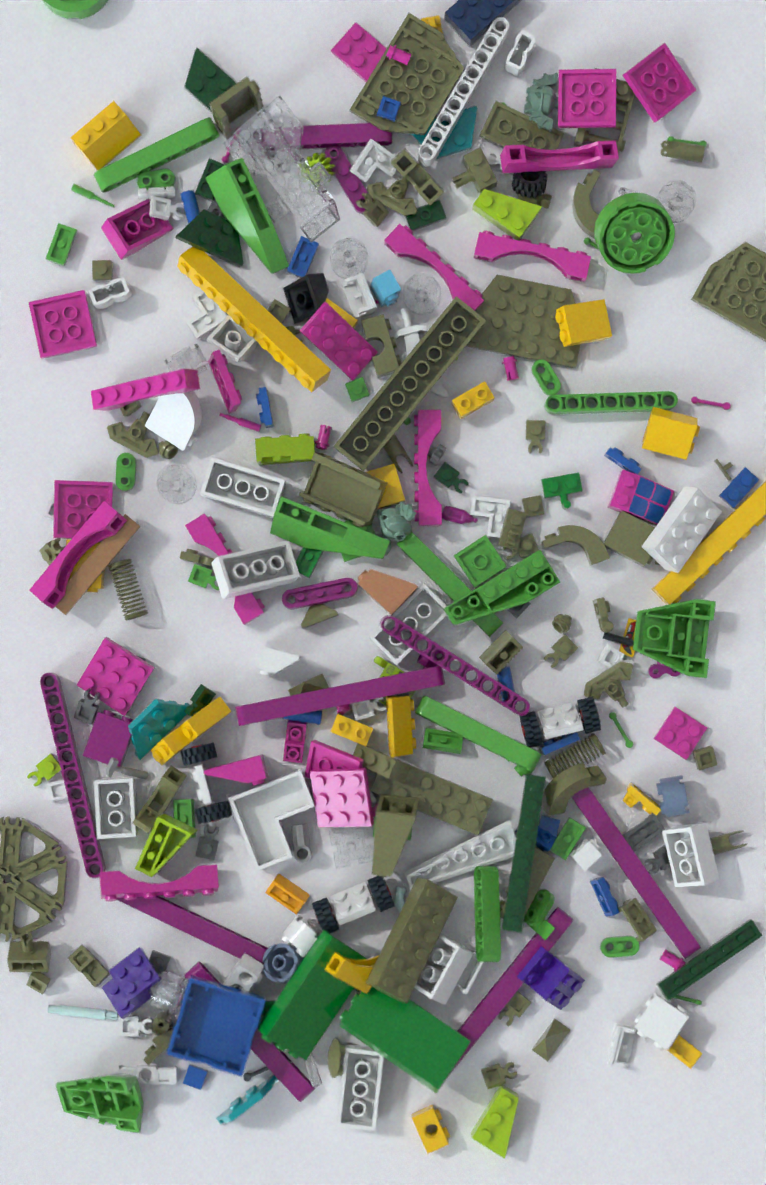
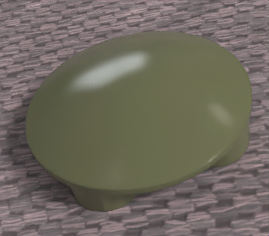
M337 1038L333 1039L327 1055L328 1069L332 1078L342 1076L343 1074L341 1060L345 1056V1045H341Z

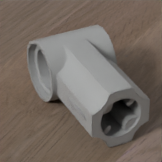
M308 824L291 826L294 858L301 863L307 862L312 856ZM301 848L308 851V857L304 860L300 859L297 855Z

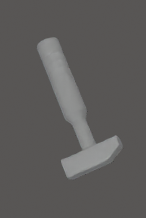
M111 757L106 768V775L110 778L114 771L137 778H148V772L118 767L119 761L117 758Z

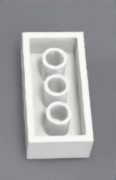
M211 457L200 494L213 500L273 518L286 481Z
M685 486L644 542L642 548L665 570L679 573L722 512L698 488Z
M289 540L218 556L212 562L222 599L290 584L300 577Z
M423 584L392 616L426 636L447 616L443 610L447 606ZM387 619L384 623L385 628L392 629L394 627V620ZM381 627L369 637L395 665L412 650V648L383 631ZM405 629L401 632L403 640L410 638V630Z
M346 1044L336 1127L371 1131L376 1129L383 1056L369 1046Z

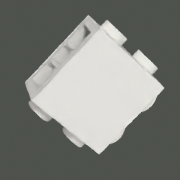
M663 994L660 997L655 995L654 998L650 996L645 1004L647 1009L643 1014L640 1012L634 1021L636 1023L634 1028L638 1030L637 1034L645 1040L649 1037L655 1041L653 1045L661 1051L664 1048L666 1050L671 1048L690 1018L686 1015L688 1013L687 1010L679 1005L675 1008L670 1004L672 1000L667 1001Z

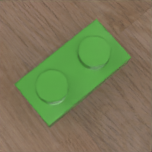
M58 223L46 260L65 266L77 234V229Z
M426 728L423 748L461 754L463 737L449 731Z
M194 799L173 800L174 818L195 828Z
M569 817L557 835L550 851L566 860L586 827Z

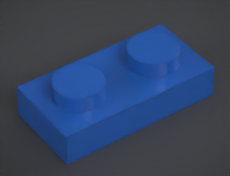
M301 236L288 266L287 273L300 278L307 275L319 243Z
M258 388L259 394H256L257 404L262 405L263 411L259 413L261 424L265 423L266 428L274 427L267 388Z
M610 447L604 454L606 458L626 471L637 475L641 471V468L638 467L640 464L632 458L628 460L623 456L624 453L616 447L614 449Z
M744 467L722 491L719 497L733 509L759 479Z
M578 733L561 735L562 738L556 741L552 738L543 742L544 746L540 747L543 755H547L580 740Z
M604 877L591 880L590 883L604 915L614 916L620 913L618 903L610 892L608 881Z

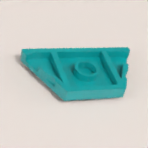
M477 106L463 111L436 160L471 149ZM436 119L433 120L425 135H410L422 145ZM448 121L441 122L444 126L450 125ZM439 137L431 138L435 142H439L441 140Z
M155 699L128 725L129 732L132 735V744L136 750L135 755L139 760L187 715L184 711L190 705L189 703L182 705L176 701Z
M272 1075L258 1087L253 1085L246 1091L247 1094L242 1099L239 1096L232 1101L229 1109L216 1118L220 1125L234 1121L263 1099L274 1087L273 1085L279 1081L278 1078Z

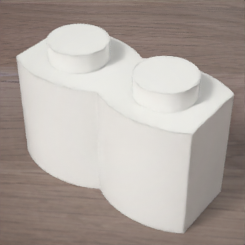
M524 30L518 34L514 48L507 56L506 72L517 77L523 72L526 59L531 55L534 48V35Z
M125 278L114 279L107 285H98L89 291L93 305L97 309L107 308L114 302L126 301L132 296Z

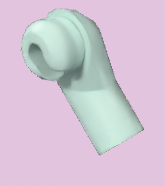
M397 886L394 905L400 913L406 902L404 900L406 888Z

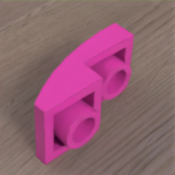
M288 720L283 761L302 763L307 723Z

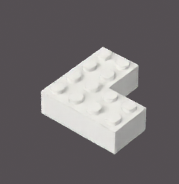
M302 769L228 798L256 871L289 859L294 855L280 820L315 806Z

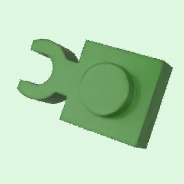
M194 564L188 582L203 588H207L208 584H211L213 589L220 590L215 585L216 576H211L213 570Z

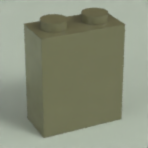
M620 511L604 541V545L611 551L642 567L646 563L650 565L653 558L642 548V545L655 527L624 511Z

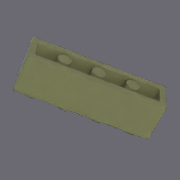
M536 847L525 915L555 859ZM506 898L504 901H500L501 918L504 917Z

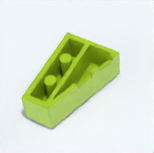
M484 189L474 202L472 210L507 235L512 236L514 240L520 241L541 212L542 206Z
M309 433L298 434V437L281 435L276 438L271 436L255 438L256 460L259 466L313 461L315 442L314 436H310Z
M165 813L158 816L135 869L150 877L155 876L198 830Z
M500 1085L473 1128L471 1138L505 1159L519 1097L513 1090L505 1085Z

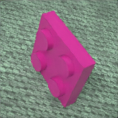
M674 707L653 739L687 760L707 727L677 707Z

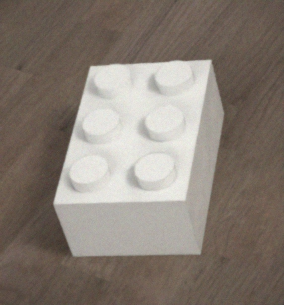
M136 777L94 780L97 839L138 836L139 829L132 823L138 815Z
M706 822L679 825L662 831L675 888L705 885L719 880Z
M441 933L415 988L430 999L446 1005L473 952L449 936Z

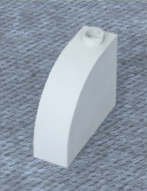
M191 391L160 396L145 427L183 451L188 446L192 447L197 439L195 434L199 429L202 418L201 405L196 393Z

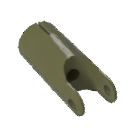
M663 141L661 143L663 148L661 150L662 156L700 163L703 161L705 150L703 145L676 141Z
M394 434L383 448L393 464H395L397 470L402 474L403 472L397 463L396 457L403 456L411 467H413V463Z
M734 831L710 838L713 854L716 855L746 846L748 843L734 846L729 842L731 835L744 831Z
M161 1012L155 1017L152 1023V1032L155 1035L161 1036L167 1032L172 1024L171 1015L167 1012Z

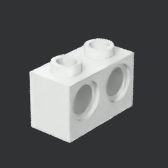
M586 838L569 854L584 871L602 856L599 852L601 850L600 846L591 839L589 841Z
M244 953L227 976L224 985L252 992L255 987L253 984H258L264 975L261 973L264 965Z

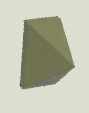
M322 604L310 606L301 623V627L304 629L336 617L338 612Z
M320 674L289 689L288 692L292 696L327 689L329 686L323 674Z
M554 1018L532 1050L548 1062L570 1032V1029Z

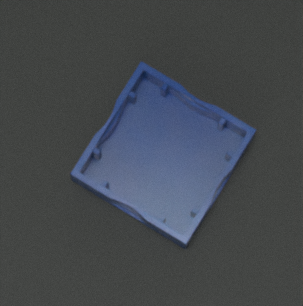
M191 975L166 1055L190 1062L207 1064L217 1070L242 1077L266 997Z

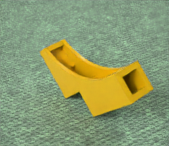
M219 696L150 750L154 759L161 765H164L232 711Z
M335 952L325 970L367 994L372 986L367 984L366 981L379 955L370 959L356 960L346 958Z

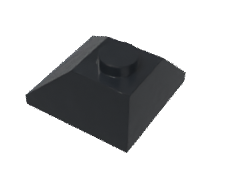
M324 273L307 274L283 288L288 306L291 309L290 312L294 324L312 316L326 301L329 289Z

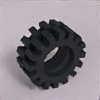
M546 171L513 173V191H516L517 195L521 193L522 197L527 195V198H530V196H533V198H536L537 195L541 196L546 190Z

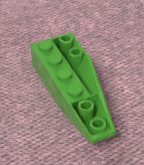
M243 158L228 163L208 175L205 179L222 214L269 272L274 274L287 268L289 264Z
M282 496L275 510L270 534L287 541L289 540L304 548L379 559L384 558L390 544L389 540Z
M538 550L443 610L454 626L527 603L560 583V580L541 550Z

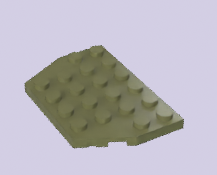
M408 13L351 106L350 112L382 131L425 135L464 71V67L449 47L442 32ZM390 45H396V48L412 54L407 65L392 58L389 60V57L386 55ZM383 96L401 102L395 122L377 116Z
M745 242L710 265L691 300L765 342L766 253Z
M496 275L482 293L484 302L475 311L486 322L466 347L535 361L546 360L550 364L576 368L580 344L563 347V342L559 336V323H557L555 317L556 309L564 305L575 304L572 290Z

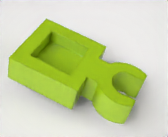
M51 753L36 765L38 771L31 772L27 778L29 779L34 775L37 776L38 781L34 783V786H38L42 783L43 777L48 781L61 771L60 763Z

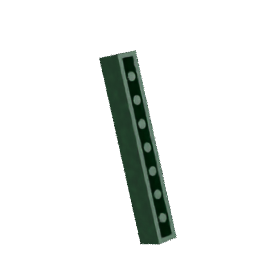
M525 775L502 930L522 933L546 780L544 776Z

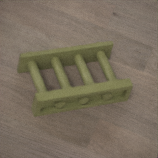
M633 91L631 92L628 104L616 102V110L625 112L623 123L616 121V127L614 128L620 130L618 141L616 140L618 154L624 150L626 141L623 140L633 99L634 97L637 98ZM578 128L573 146L580 147L582 142L614 140L590 134L586 128Z

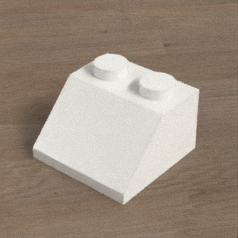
M229 315L206 340L237 362L245 361L258 345V342L253 337H250L239 324H236Z
M262 646L256 669H260V674L272 676L273 673L278 674L300 661L302 656Z

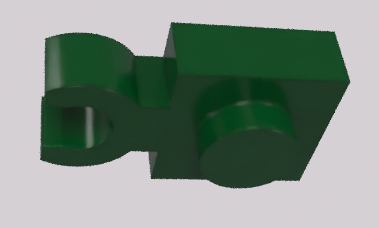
M446 462L443 463L433 476L448 489L453 485L455 491L459 494H462L463 491L459 489L458 485L463 483L468 486L469 484L467 480L457 478L460 472Z
M201 684L190 699L193 703L184 712L189 716L195 715L202 708L210 704L216 693Z

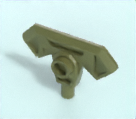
M405 177L395 181L387 190L383 182L367 186L371 198L378 200L384 206L403 216L417 213L414 199H404L409 182Z
M143 412L141 418L136 419L128 430H126L123 422L107 427L110 439L146 458L158 455L159 453L155 439H145L147 432L145 424L150 414Z
M620 661L588 681L585 685L584 696H593L594 699H600L604 690L624 708L629 703L624 697L625 692L620 680H630L633 665Z

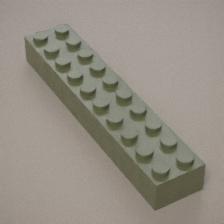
M456 296L334 445V448L364 472L477 334L486 320Z

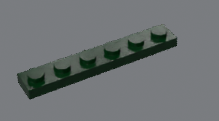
M749 919L659 981L656 985L665 999L669 1001L762 937V934L753 920Z

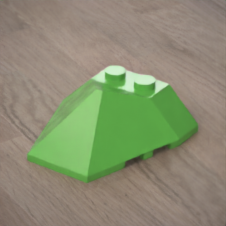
M694 599L637 611L633 650L686 676L707 678L709 659H705L709 621H714L716 601Z
M114 1074L57 1082L56 1088L64 1112L85 1119L89 1116L98 1119L100 1124L104 1125L107 1122L116 1125V1129L121 1131L140 1133L144 1102L137 1076Z

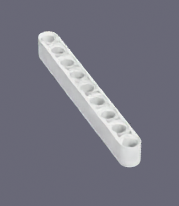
M498 17L492 22L420 146L418 161L422 166L428 167L434 163L508 34L509 22L507 19ZM502 27L504 31H498L496 28ZM491 42L495 44V46L490 47L487 45V43ZM483 58L486 62L481 63L477 59ZM475 74L477 78H470L468 75ZM464 89L468 91V93L461 94L459 90ZM456 105L459 109L453 110L450 106ZM448 121L450 125L444 126L441 122ZM439 137L441 140L439 142H435L431 138ZM427 152L431 154V157L426 158L422 154Z

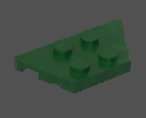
M196 48L184 87L212 113L209 103L237 83L201 50Z
M205 209L198 213L175 237L239 268L243 266L239 233L228 220Z

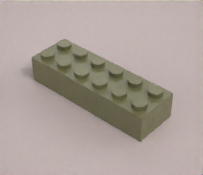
M412 765L404 784L377 774L371 788V792L379 795L419 798L417 811L475 835H479L493 801L490 797Z
M417 878L366 983L397 1001L407 1003L458 897L429 879Z

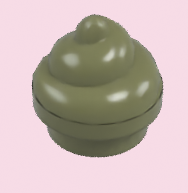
M169 441L159 443V454L161 457L170 460L176 456L178 447Z
M558 614L554 617L552 625L559 633L567 632L570 630L572 618L566 614Z

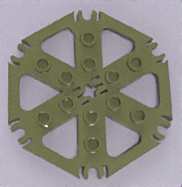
M10 816L5 818L6 825H4V817L0 818V934H5L6 942L11 938L10 933L12 934L11 941H13L24 932L28 934V932L30 933L53 922L47 915L51 919H55L57 916L52 913V909L62 910V907L56 904V902L64 906L68 861L60 863V861L67 858L66 855L63 857L57 855L58 850H61L62 846L53 849V846L60 844L24 818H22L21 826L20 817H16V823L11 824ZM30 832L45 843V850L20 862L22 834ZM56 869L59 874L57 893L49 895L31 883L29 879L47 870ZM11 874L12 876L10 879L12 880V883H5V878L3 877V875L7 876ZM16 898L37 911L40 915L39 919L22 928H18L14 923Z

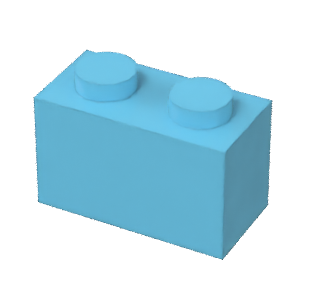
M390 269L373 278L370 286L381 307L385 305L389 307L395 304L401 291Z

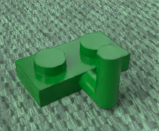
M579 472L541 479L544 499L560 496L561 505L564 510L569 509L571 506L567 494L582 492Z

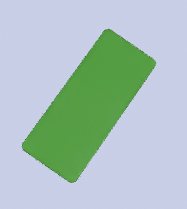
M545 919L537 927L529 925L544 940L555 929Z

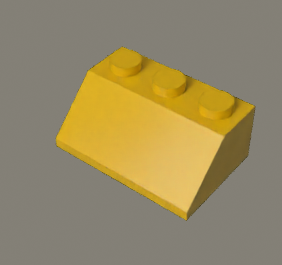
M113 101L70 138L98 171L139 138L141 134L123 110Z
M409 695L386 696L389 754L391 757L413 754V749H416V737L412 738V730H415V718H411V711H414V700L410 699Z

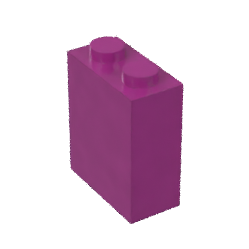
M104 709L103 712L97 713L83 756L105 764H109L111 757L117 758L119 761L117 766L122 767L132 737L128 725L133 719L122 716L120 719L114 716V712Z

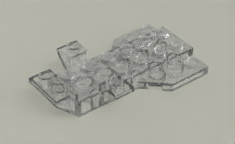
M278 96L238 128L223 144L235 160L243 158L252 176L267 178L279 195L265 205L273 222L276 223L292 212L302 225L300 227L312 243L340 221L336 203L324 187L330 180L331 175L321 161L310 168L302 157L301 136L303 135L304 127L283 98ZM259 133L264 134L263 139H260ZM272 148L275 149V151H276V152H274L275 155H272V154H271V152H270L271 150H270V149H272ZM283 164L287 165L286 170L282 169Z

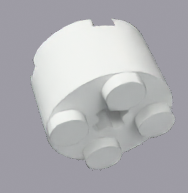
M297 914L284 930L282 940L288 945L293 944L297 948L296 952L305 958L322 931L309 920L306 923L302 921L303 916Z

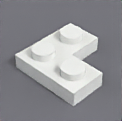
M370 139L350 169V172L367 182L376 167L392 177L397 170L391 164V160L395 155Z
M203 290L192 296L202 313L186 322L197 340L218 327L227 317V314L220 309L217 303L209 299Z
M472 496L470 515L489 518L487 537L500 538L506 510L510 508V500Z

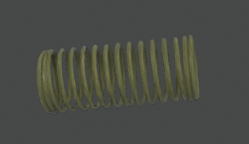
M125 559L108 565L109 571H113L110 575L113 576V583L116 584L114 586L115 588H117L116 592H119L117 594V596H120L118 599L122 600L120 601V604H124L121 606V608H125L122 610V612H127L123 615L125 616L124 620H131L148 614V610H143L129 614L139 609L146 608V606L127 610L132 607L144 604L145 602H141L138 604L126 606L133 602L143 600V597L136 600L124 602L134 597L141 596L142 593L131 597L123 598L127 595L140 592L141 589L121 594L128 590L140 587L139 585L131 588L120 590L129 585L138 583V581L118 586L122 583L137 579V577L116 582L123 578L136 575V573H132L126 576L117 577L119 575L132 572L135 569H130L121 573H115L120 570L133 567V565L125 566L132 563V559Z
M592 733L588 735V738L585 737L584 740H581V743L577 742V745L573 744V747L570 746V750L566 748V752L558 753L559 757L555 755V759L551 757V761H544L551 776L555 778L557 776L556 773L559 774L556 765L561 772L563 771L560 763L565 770L567 769L563 760L568 767H571L567 758L573 766L575 765L570 755L579 764L574 753L580 762L583 763L578 751L586 763L589 764L581 748L592 762L585 746L596 760L588 743L600 758L592 741L602 755L606 754L597 736Z

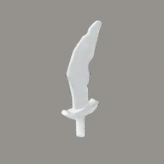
M408 307L400 309L405 328L400 329L394 335L395 339L404 335L406 357L420 341L418 331H427L425 326L412 325ZM440 380L430 390L435 391L436 395L443 397L449 394Z

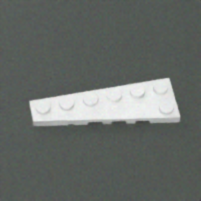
M510 820L405 871L410 889H412L417 878L429 879L436 883L472 871L476 866H487L513 857L516 837Z

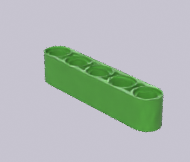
M476 866L474 869L476 958L478 962H499L501 958L499 873L495 866Z

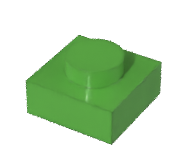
M363 377L345 384L351 402L370 396Z

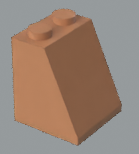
M372 569L368 572L364 570L358 577L359 582L357 583L391 616L418 589L416 584Z

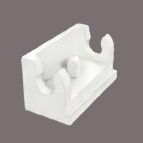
M363 272L346 278L345 283H342L341 286L354 318L358 319L375 313L377 306Z
M473 952L470 961L455 986L466 995L484 963L478 962L475 952Z
M615 1023L606 1060L609 1065L622 1068L628 1067L636 1028Z

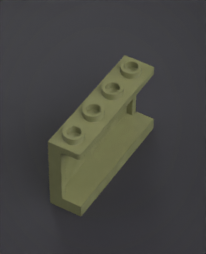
M245 77L209 103L215 124L226 140L233 136L230 124L250 109L255 108L259 115L263 114L262 107L264 105L261 102L263 100L260 97V88L255 80L250 81L248 77Z
M314 453L312 460L316 462L304 492L299 493V496L303 497V501L306 503L320 505V509L326 512L333 511L337 513L336 516L341 519L347 520L348 518L353 520V524L363 528L364 526L371 525L388 482L324 453Z

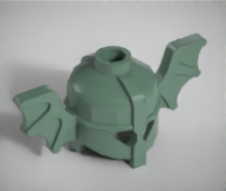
M544 73L541 79H534V85L526 90L528 96L526 97L527 103L524 105V114H531L529 120L536 122L538 129L544 128L549 130V132L552 131L553 119L547 116L550 115L554 108L558 109V97H556L552 86L557 84V73L552 75Z
M401 501L399 505H396V508L378 509L377 515L381 525L382 538L390 541L385 553L386 556L391 550V539L402 541L412 532L411 520L416 515V511L412 509V504L406 505L405 502Z

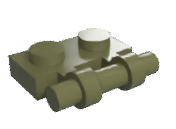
M604 597L593 600L600 630L604 633L612 631L614 625L608 620V612H610L609 602L605 601Z

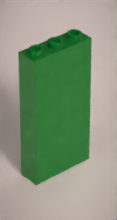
M324 930L257 1028L263 1034L262 1039L270 1044L274 1041L276 1043L275 1046L283 1052L287 1049L289 1050L288 1054L293 1058L298 1059L300 1057L305 1061L354 989L353 986L325 970L332 956L336 952L350 959H367Z
M371 987L367 994L361 992L360 995L356 993L350 1002L352 1004L350 1009H345L339 1018L341 1020V1028L436 1094L471 1042L409 999L407 1003L397 1001L374 987Z

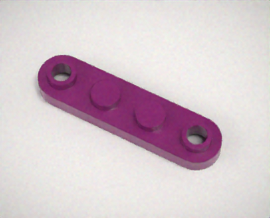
M330 145L326 148L324 154H326V158H332L329 164L335 165L334 168H331V171L335 173L334 176L355 211L363 214L365 208L358 207L356 201L365 200L362 193L368 194L359 177L350 172L352 166L343 150L337 145ZM335 151L337 156L332 157L330 153Z
M342 578L289 589L283 593L282 602L287 609L293 610L351 598L357 593L358 587L354 579ZM346 586L352 587L350 591H345ZM291 597L295 598L294 603L288 602Z

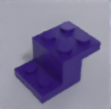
M542 946L517 976L545 1001L560 1010L569 1004L570 998L581 989L585 981L558 957Z
M139 947L109 970L113 979L102 986V989L120 1018L125 1019L154 997L150 988L162 979L144 950Z

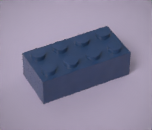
M458 0L445 12L444 20L470 47L488 31L496 18L504 17L521 0Z

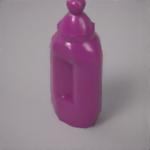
M444 506L442 512L444 520L458 524L478 522V519L474 518L466 510Z

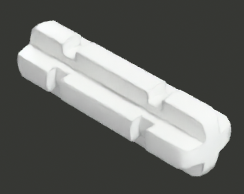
M164 187L149 188V190L139 188L138 198L140 200H146L148 197L151 199L152 196L174 198L175 188L166 187L164 189Z

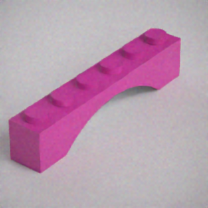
M616 140L597 141L580 147L558 150L536 149L526 145H507L500 154L502 173L613 168L619 156Z
M399 223L386 237L384 245L398 257L415 259L430 266L444 279L452 299L457 296L476 311L484 302L482 299L483 295L477 289L473 291L468 286L469 282L461 276L459 278L454 273L455 270L452 266L441 262V257L435 251L430 252L426 248L427 244L421 238L416 239L412 235L413 231L405 225L403 227Z
M490 231L479 232L474 253L475 259L493 262L510 255H531L551 263L567 279L580 282L586 281L591 256H587L586 252L576 251V253H573L564 247L555 249L546 243H539L537 245L532 244V241L527 239H520L518 241L509 235H502L500 237L495 236Z
M184 368L92 390L93 410L109 411L148 398L199 390L198 370Z
M418 410V415H414V426H418V434H414V445H418V453H414V464H418V472H414V483H418V491L414 492L415 502H418V510H415V522H418V526H441L442 505L435 498L430 488L426 471L429 449L441 431V410Z
M103 501L29 591L42 603L53 609L65 595L69 576L81 556L97 542L114 536L126 523L127 519Z
M203 514L185 525L194 542L209 548L218 556L233 553L231 549L227 550L224 546L226 540L221 532L217 534L214 529L217 525L211 516L207 517L206 514ZM253 592L235 596L234 609L244 625L264 614L262 609L265 606L260 598H255Z
M217 865L197 866L184 877L161 884L137 881L126 876L121 871L100 872L101 899H105L107 902L116 901L117 898L135 900L136 897L143 896L144 899H154L158 895H164V898L175 897V894H183L185 897L194 896L195 893L213 895L219 888Z

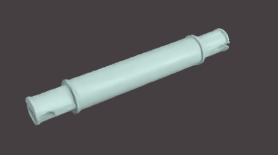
M64 1005L48 1006V1013L104 1020L118 1019L117 1012L107 1011V1009Z

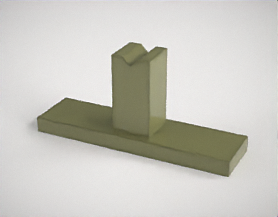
M716 459L715 463L727 480H731V477L726 472L727 469L733 466L731 462L722 466L719 460Z

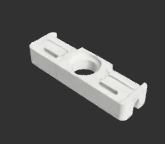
M119 1065L116 1069V1074L135 1075L139 1084L174 1085L177 1082L178 1068L176 1065L174 1068H157V1065H138L137 1068H121V1065ZM143 1070H150L152 1078L145 1080L142 1077Z

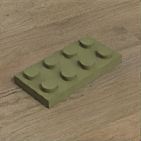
M495 101L479 137L502 148L507 145H526L536 149L557 150L564 132L553 127L551 132L544 128L538 129L537 123L529 120L528 115Z

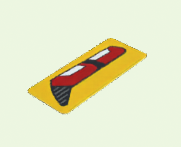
M628 619L623 637L634 640L636 620ZM621 644L619 651L626 656L633 657L635 653L633 646Z

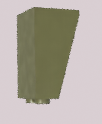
M380 795L376 810L372 875L379 877L392 876L415 821L419 798Z

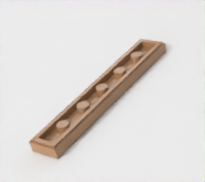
M126 514L123 517L127 521L114 536L105 538L67 582L65 595L55 606L64 615L70 612L141 527Z

